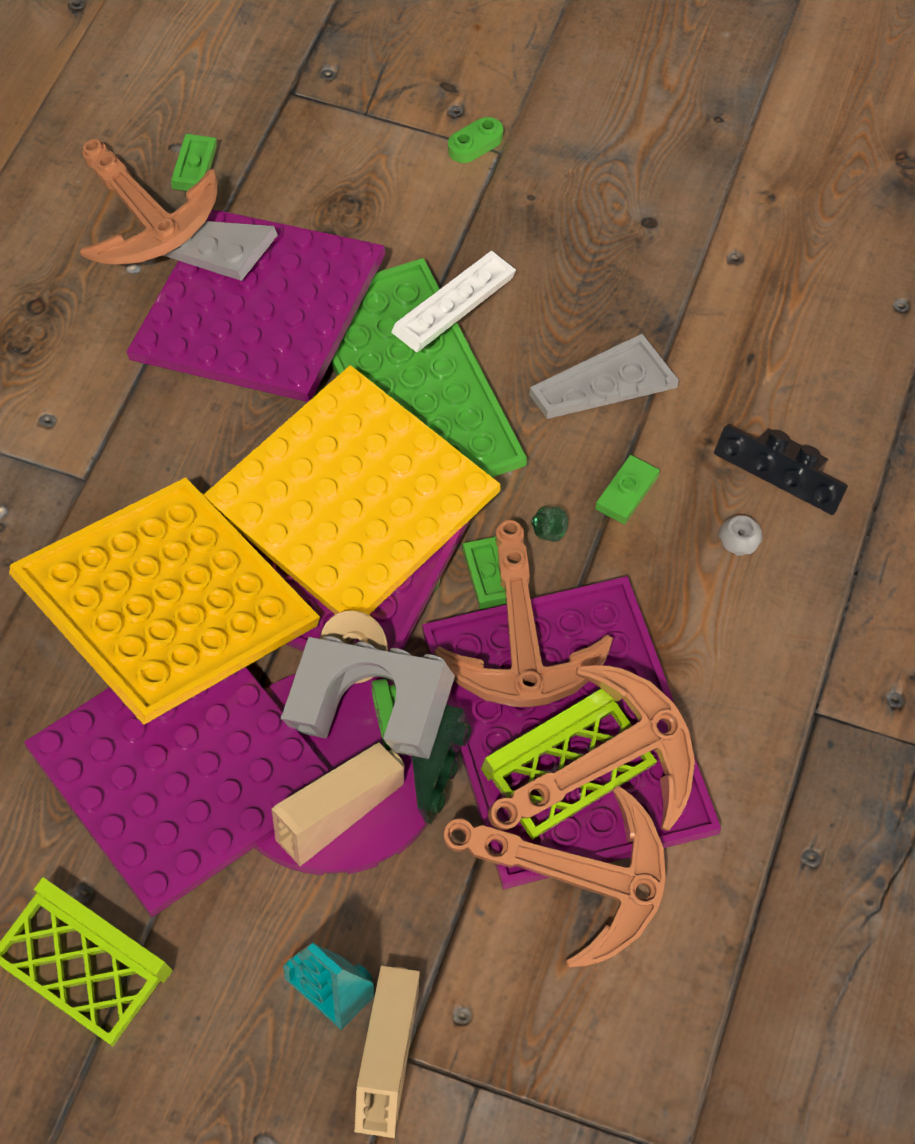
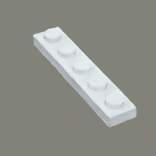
M490 251L397 321L391 333L417 353L513 278L516 269L493 251Z

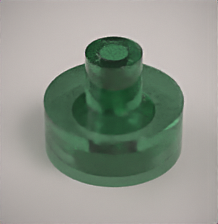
M543 506L532 517L531 525L539 539L557 542L563 538L567 531L568 518L565 511L559 507Z

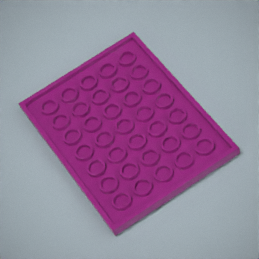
M628 576L531 599L543 666L549 667L568 663L569 656L572 653L590 647L604 636L609 635L613 637L603 666L622 668L651 681L674 703ZM506 605L422 624V632L429 654L435 655L434 650L440 646L461 656L480 659L484 661V668L511 669ZM453 681L446 709L482 825L497 829L490 823L488 811L495 801L504 798L493 780L488 781L481 770L485 758L601 689L599 686L589 681L574 694L550 704L534 707H512L486 701ZM525 682V683H524V685L529 686V687L535 685V684L532 683V682ZM624 699L616 701L631 725H635L638 722V718ZM612 714L600 720L597 733L614 737L619 734L620 726ZM659 720L657 723L658 730L666 733L668 730L666 722ZM594 724L585 730L593 731ZM575 735L569 739L567 751L585 755L589 751L591 739ZM596 740L595 748L605 742ZM563 743L555 748L562 750ZM650 751L657 761L654 766L620 786L631 794L651 817L663 848L720 834L721 826L696 759L689 799L679 819L669 831L661 829L663 798L660 778L666 775L656 751ZM543 754L538 757L536 770L548 773L557 772L560 757ZM639 756L624 765L635 767L643 762V760ZM565 758L564 767L572 763L574 760ZM532 762L523 767L531 768ZM611 771L590 781V783L604 786L610 781ZM617 771L616 778L625 772ZM513 772L505 777L504 780L510 789L515 791L528 784L529 775ZM578 787L566 793L560 802L572 805L578 802L581 788ZM586 789L585 797L594 791ZM531 791V795L541 797V794L538 791ZM613 792L608 793L533 840L520 821L516 826L508 830H501L520 836L525 842L606 863L631 857L632 842L626 841L623 816ZM550 807L530 817L536 827L548 820ZM499 808L497 817L500 821L506 822L509 819V813L506 809ZM555 808L554 816L563 810ZM493 841L489 843L492 854L502 852V845L499 842ZM495 864L503 890L550 878L517 866L508 868Z

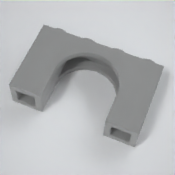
M323 636V639L308 637L281 716L286 725L295 728L298 733L327 739L338 703L344 692L351 685L364 678L384 677L394 681L396 699L383 739L396 753L429 759L455 678L445 660L431 654H426L423 658L411 656L407 651L398 648H391L390 651L378 650L375 646L365 642H357L356 645L345 644L340 639L332 636Z

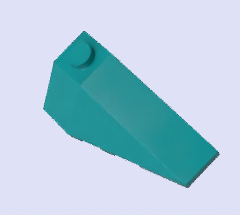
M313 942L283 965L285 980L340 1030L374 998L373 977L362 965L356 963L353 966L344 957Z

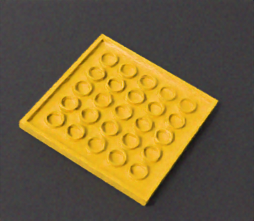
M349 365L203 496L241 535L335 615L348 610L361 611L369 615L500 492V483L354 367Z
M186 477L10 564L9 574L143 725L318 626L320 616Z

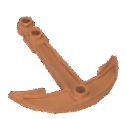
M98 139L87 141L82 151L87 165L93 169L94 173L108 189L114 190L145 230L127 240H124L120 234L115 235L100 243L83 247L80 254L92 261L117 265L140 263L176 249L189 240L206 222L217 196V179L214 169L207 170L200 181L186 192L188 202L170 214L129 175L124 164L112 151H108L103 142H100Z
M506 520L497 527L495 541L498 546L497 558L501 586L505 589L511 669L484 668V661L480 659L461 656L440 646L434 650V654L445 660V663L455 676L454 681L486 701L512 707L547 705L574 694L589 682L587 679L576 675V668L590 665L603 666L609 654L613 637L606 635L592 646L572 653L569 656L568 663L549 667L543 666L528 588L530 573L527 550L523 544L524 530L518 522ZM509 561H517L518 563L512 564ZM525 682H532V683H534L535 685L529 687V686L524 685V683H525Z
M602 665L577 667V676L599 686L616 701L623 698L638 718V722L557 772L546 773L513 791L510 798H501L495 801L488 811L490 823L499 830H508L516 826L521 818L528 819L563 800L566 793L654 750L658 754L666 775L660 778L663 798L661 829L669 831L679 819L689 799L695 764L690 733L681 713L675 704L651 681L627 670ZM659 720L666 722L668 726L666 733L658 730L657 723ZM532 790H536L541 794V802L539 804H535L530 800L529 795ZM499 808H504L508 811L509 819L506 822L498 819L497 811Z
M617 786L612 792L623 816L626 841L632 842L629 868L525 842L520 836L484 825L473 828L464 819L452 820L444 830V843L452 851L462 852L468 850L472 857L508 868L517 866L619 902V907L611 925H606L589 946L566 960L568 968L590 966L613 958L641 936L656 914L663 897L666 881L663 845L654 823L646 810L631 794L620 786ZM456 830H460L465 834L466 840L462 843H455L451 838V834ZM493 841L499 842L502 845V852L492 854L488 849V844ZM643 885L648 888V898L642 899L637 896V886Z

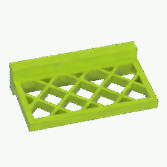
M600 689L487 756L481 770L488 781L493 780L504 798H510L514 790L510 789L504 778L516 772L529 775L528 783L534 780V777L539 778L548 773L536 770L538 757L543 754L560 757L558 770L564 767L565 758L575 761L582 757V754L567 751L569 739L577 735L591 739L588 752L595 748L596 740L607 742L614 736L597 733L600 720L612 714L620 726L619 734L632 725L616 701L604 690ZM594 724L593 731L585 730ZM563 743L562 750L555 748ZM649 751L640 756L643 762L635 767L622 765L612 770L610 781L604 786L590 782L580 786L579 801L573 805L559 801L550 806L548 820L537 827L530 818H521L520 823L533 840L612 792L617 786L625 784L651 768L657 761ZM532 762L531 768L523 767ZM617 771L625 772L616 778ZM586 789L594 791L585 797ZM530 792V800L533 803L539 804L541 797L531 795ZM555 808L563 810L554 816Z
M42 877L33 889L36 895L0 941V966L113 1047L160 981L164 983L173 970L156 955ZM43 907L51 913L52 929L32 932L31 919L38 909ZM58 919L67 924V926L59 927ZM25 928V934L20 935V933ZM74 931L80 933L83 950L62 954L60 934ZM53 936L55 955L35 959L33 940ZM88 940H90L98 947L89 948ZM26 941L28 961L11 964L3 958L12 944ZM105 952L111 955L113 971L92 976L90 955ZM84 957L86 977L65 981L63 961ZM119 962H121L128 968L120 970ZM56 963L58 983L40 985L37 982L36 966ZM29 968L30 977L22 972L21 969ZM138 974L147 981L137 995L123 997L121 977ZM114 979L117 999L96 1003L93 983ZM87 984L89 1004L73 1008L68 1005L66 988ZM59 990L60 998L50 991ZM131 1003L125 1011L124 1004ZM118 1006L119 1020L110 1033H107L98 1026L97 1010ZM90 1011L91 1020L81 1013Z

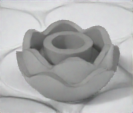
M735 515L726 519L718 533L722 546L737 556L753 553L763 538L760 525L753 518L746 515Z

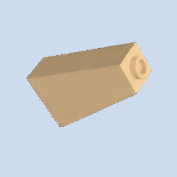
M378 742L272 808L276 841L299 866H302L404 784L405 766L400 756L393 750L387 751Z
M380 967L357 1082L354 1132L395 1138L418 999L420 971L408 970L404 967Z

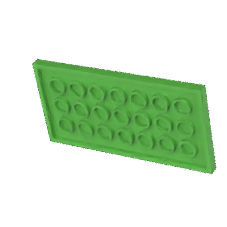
M424 258L377 272L330 362L336 376L351 365L491 477L526 466L527 457L457 322L417 353L391 333L397 321L440 290Z

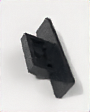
M728 424L724 427L714 450L716 456L830 515H834L837 512L848 488L847 484L822 472L828 458L820 455V452L812 446H802L791 440L789 435L780 430L768 428L761 436L755 438Z

